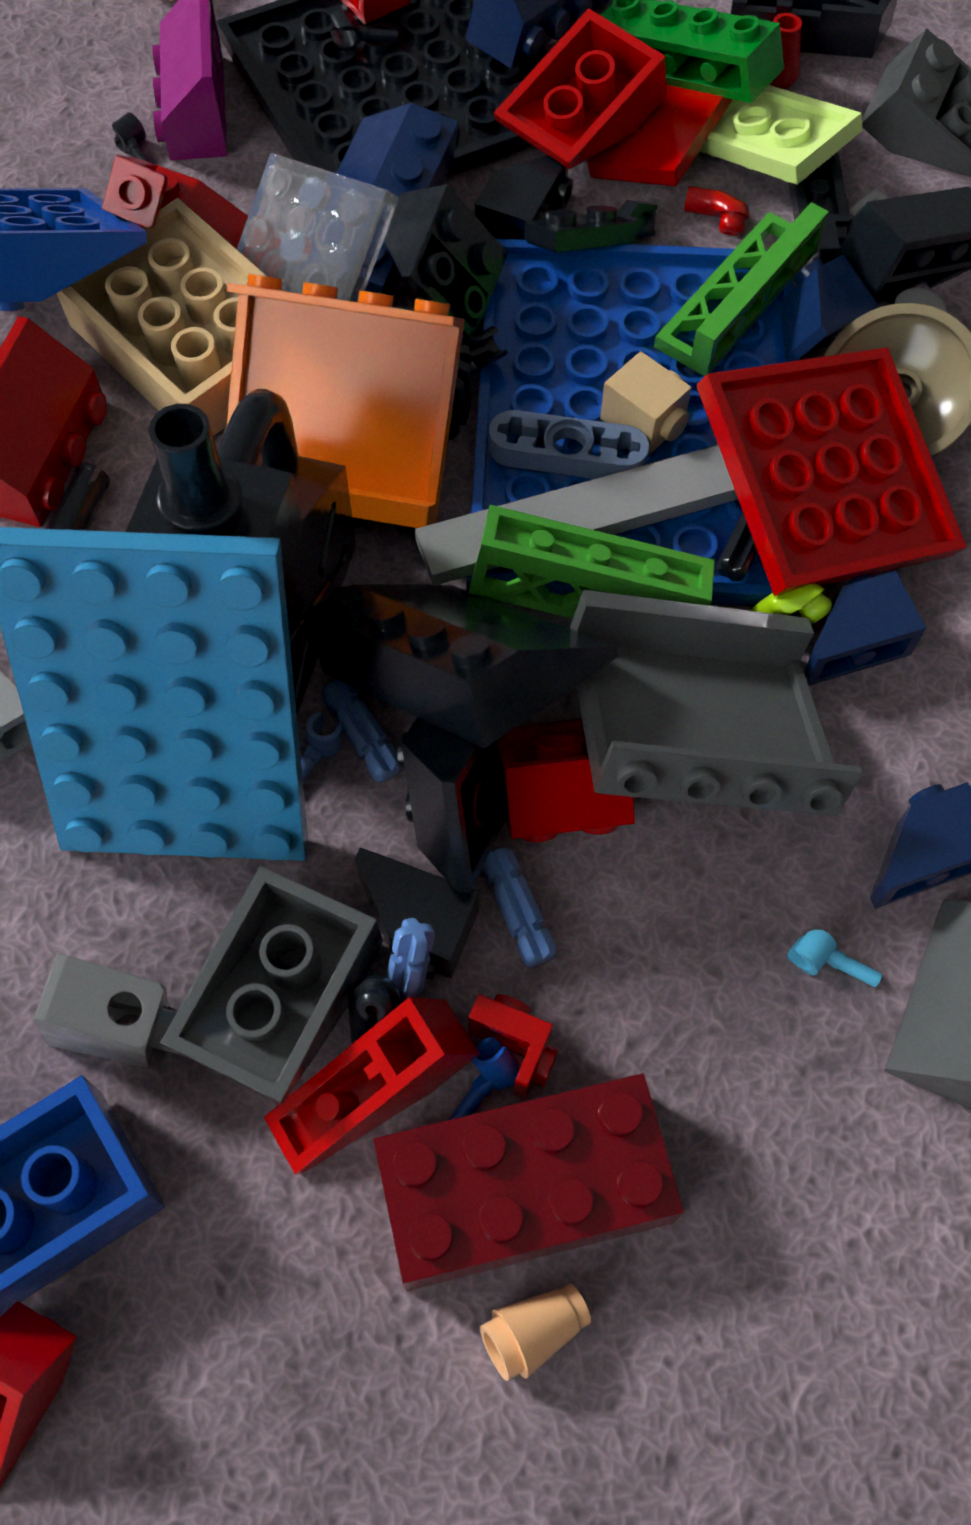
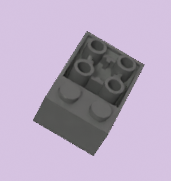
M926 28L887 64L862 118V128L889 152L971 177V68L954 53L952 47L946 41L938 39Z

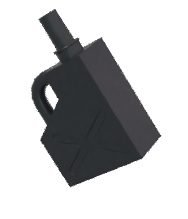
M256 389L241 399L227 423L217 449L207 415L200 408L190 404L166 406L157 412L150 421L148 432L157 459L126 532L280 538L296 714L298 716L319 655L307 610L327 600L328 595L332 591L342 587L356 547L346 466L299 456L293 422L286 401L279 394L270 390Z

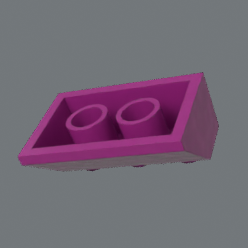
M178 0L160 22V44L152 45L155 71L157 76H160L153 77L156 106L158 109L161 108L160 111H153L156 138L158 142H166L170 161L226 157L228 153L224 63L213 0Z

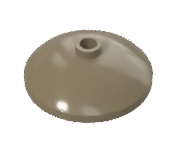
M898 303L871 310L846 326L833 340L824 356L888 347L903 387L912 393L909 402L931 458H934L954 445L971 426V332L954 316L925 304Z

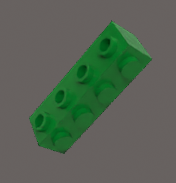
M613 0L612 4L601 14L605 19L666 56V85L723 96L724 98L752 104L784 70L780 23L761 20L753 15L739 16L717 12L714 8L701 9L679 5L669 0Z

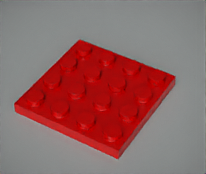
M888 347L709 373L696 385L774 597L809 584L823 586L854 579L864 574L872 575L954 556L967 548Z

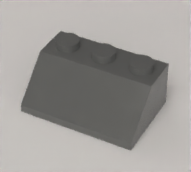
M944 900L941 903L884 1071L971 1109V901Z

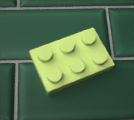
M769 85L752 104L733 100L714 130L707 137L708 139L700 152L798 185L862 132V112Z

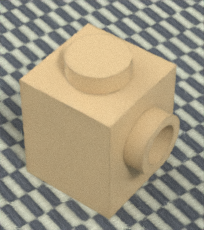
M640 351L604 383L600 419L604 422L629 425L641 430L648 438V454L650 455L665 440L669 442L674 441L685 429L690 418L687 408L692 387L685 383L677 373L667 370Z

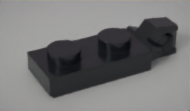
M839 153L831 156L798 185L788 182L794 221L811 202L829 211L819 248L813 255L812 262L820 258L823 264L835 258L840 245L843 244L847 237L851 221Z
M626 200L618 212L615 207L595 205L587 207V214L577 215L576 212L568 210H550L546 212V219L525 221L524 240L527 243L555 253L635 243L636 238L655 236L654 227L657 205L645 201Z

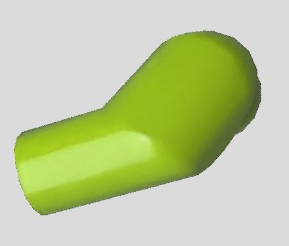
M809 584L775 597L771 593L748 611L787 616L799 611L803 618H809L810 623L814 624L832 610V602L822 593L823 587L819 584Z

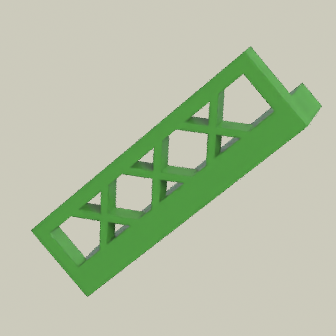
M811 202L793 223L768 212L655 336L654 348L703 376L711 373L791 282L794 276L818 251L829 211ZM769 234L777 237L778 240L768 251H765L763 240ZM752 268L740 282L737 281L735 274L737 269ZM724 299L709 314L706 303L709 300ZM696 330L693 347L676 338L680 332Z
M489 505L469 594L568 618H574L583 590L710 606L713 592L714 560ZM488 564L511 569L519 578L507 582L486 577L485 575ZM557 580L571 584L575 591L566 595L549 592L545 584Z

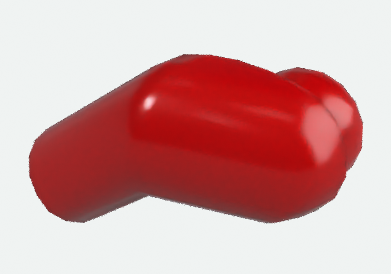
M688 186L684 212L720 217L719 230L722 234L739 236L745 231V220L750 218L747 204L724 191Z

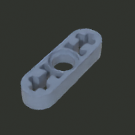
M508 410L495 416L489 426V452L496 462L507 467L597 479L647 464L649 453L648 438L641 430L629 425ZM510 434L520 435L517 443L507 442ZM538 437H544L543 448H536ZM571 438L580 442L583 449L578 453L568 455L557 451L553 444L560 439ZM593 444L600 445L599 456L592 455ZM618 449L628 450V458L622 459L617 457Z

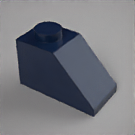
M844 255L825 264L818 258L794 276L793 279L797 286L781 299L785 359L787 362L809 356L832 343L836 336L852 321L879 307Z
M896 571L875 577L871 574H864L850 580L842 587L805 667L804 674L808 686L904 658L913 653L926 626Z
M968 782L947 790L941 784L933 785L917 792L908 800L910 806L896 824L870 896L875 909L971 874V787Z

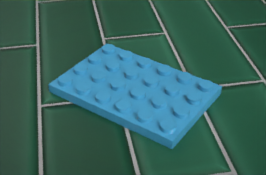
M0 527V628L60 850L306 861L308 831L280 538Z

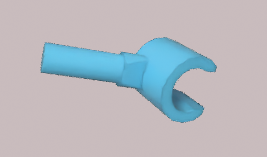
M823 930L807 932L805 936L799 937L788 951V959L812 976L817 975L825 963H827L834 969H839L872 987H876L882 977V973L846 956L844 952L838 950L834 938Z

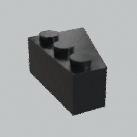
M733 0L731 14L739 16L753 15L758 19L773 22L778 14L792 13L797 15L802 21L801 52L872 58L891 26L897 0Z
M968 186L866 202L854 216L852 228L834 259L842 255L846 257L877 304L887 301L890 305L894 304L898 295L907 289H911L924 282L931 289L970 270L971 188Z

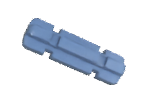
M338 679L327 684L322 690L324 702L333 716H337L339 719L338 724L342 723L343 732L360 758L365 759L367 763L365 766L374 780L383 783L397 776L402 771L398 765L397 750L392 743L387 742L386 733L365 701L358 698L359 692L357 689Z
M503 847L489 853L482 870L489 886L495 885L493 895L512 938L518 937V945L516 947L524 965L530 968L536 967L555 957L556 945L548 928L542 929V921L544 919L525 877L518 876L520 874L518 870L520 866L513 851L508 847Z
M416 918L405 919L402 921L401 928L395 931L392 945L394 954L390 955L386 975L399 990V1005L409 997L419 998L422 995L430 960L428 952L432 951L435 938L432 926L419 923Z

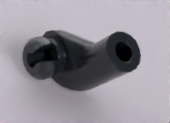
M379 974L370 975L354 983L348 989V1012L352 1044L399 1006V990L394 982L386 976Z

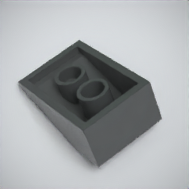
M260 866L160 1043L164 1047L283 1105L348 1008V989L354 983L365 978L383 943L377 919Z

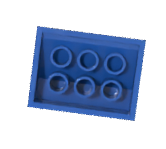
M0 188V311L22 310L25 308L24 302H42L146 244L147 231L129 220L101 209L103 200L87 188Z

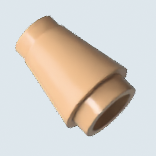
M568 1284L561 1289H555L492 1310V1319L480 1326V1333L494 1366L506 1381L519 1374L527 1379L575 1337L582 1328L591 1324V1316L580 1292L574 1285Z

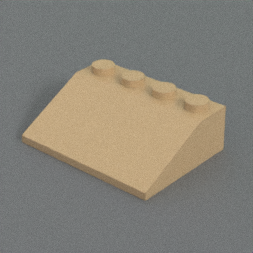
M177 198L160 209L154 228H145L138 225L147 231L146 244L57 293V296L70 326L158 411L174 404H190L198 407L207 415L214 436L227 425L238 293L226 292L227 283L247 285L248 274L266 275Z

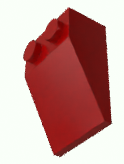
M588 8L493 113L494 119L568 169H572L635 132L666 98V56Z

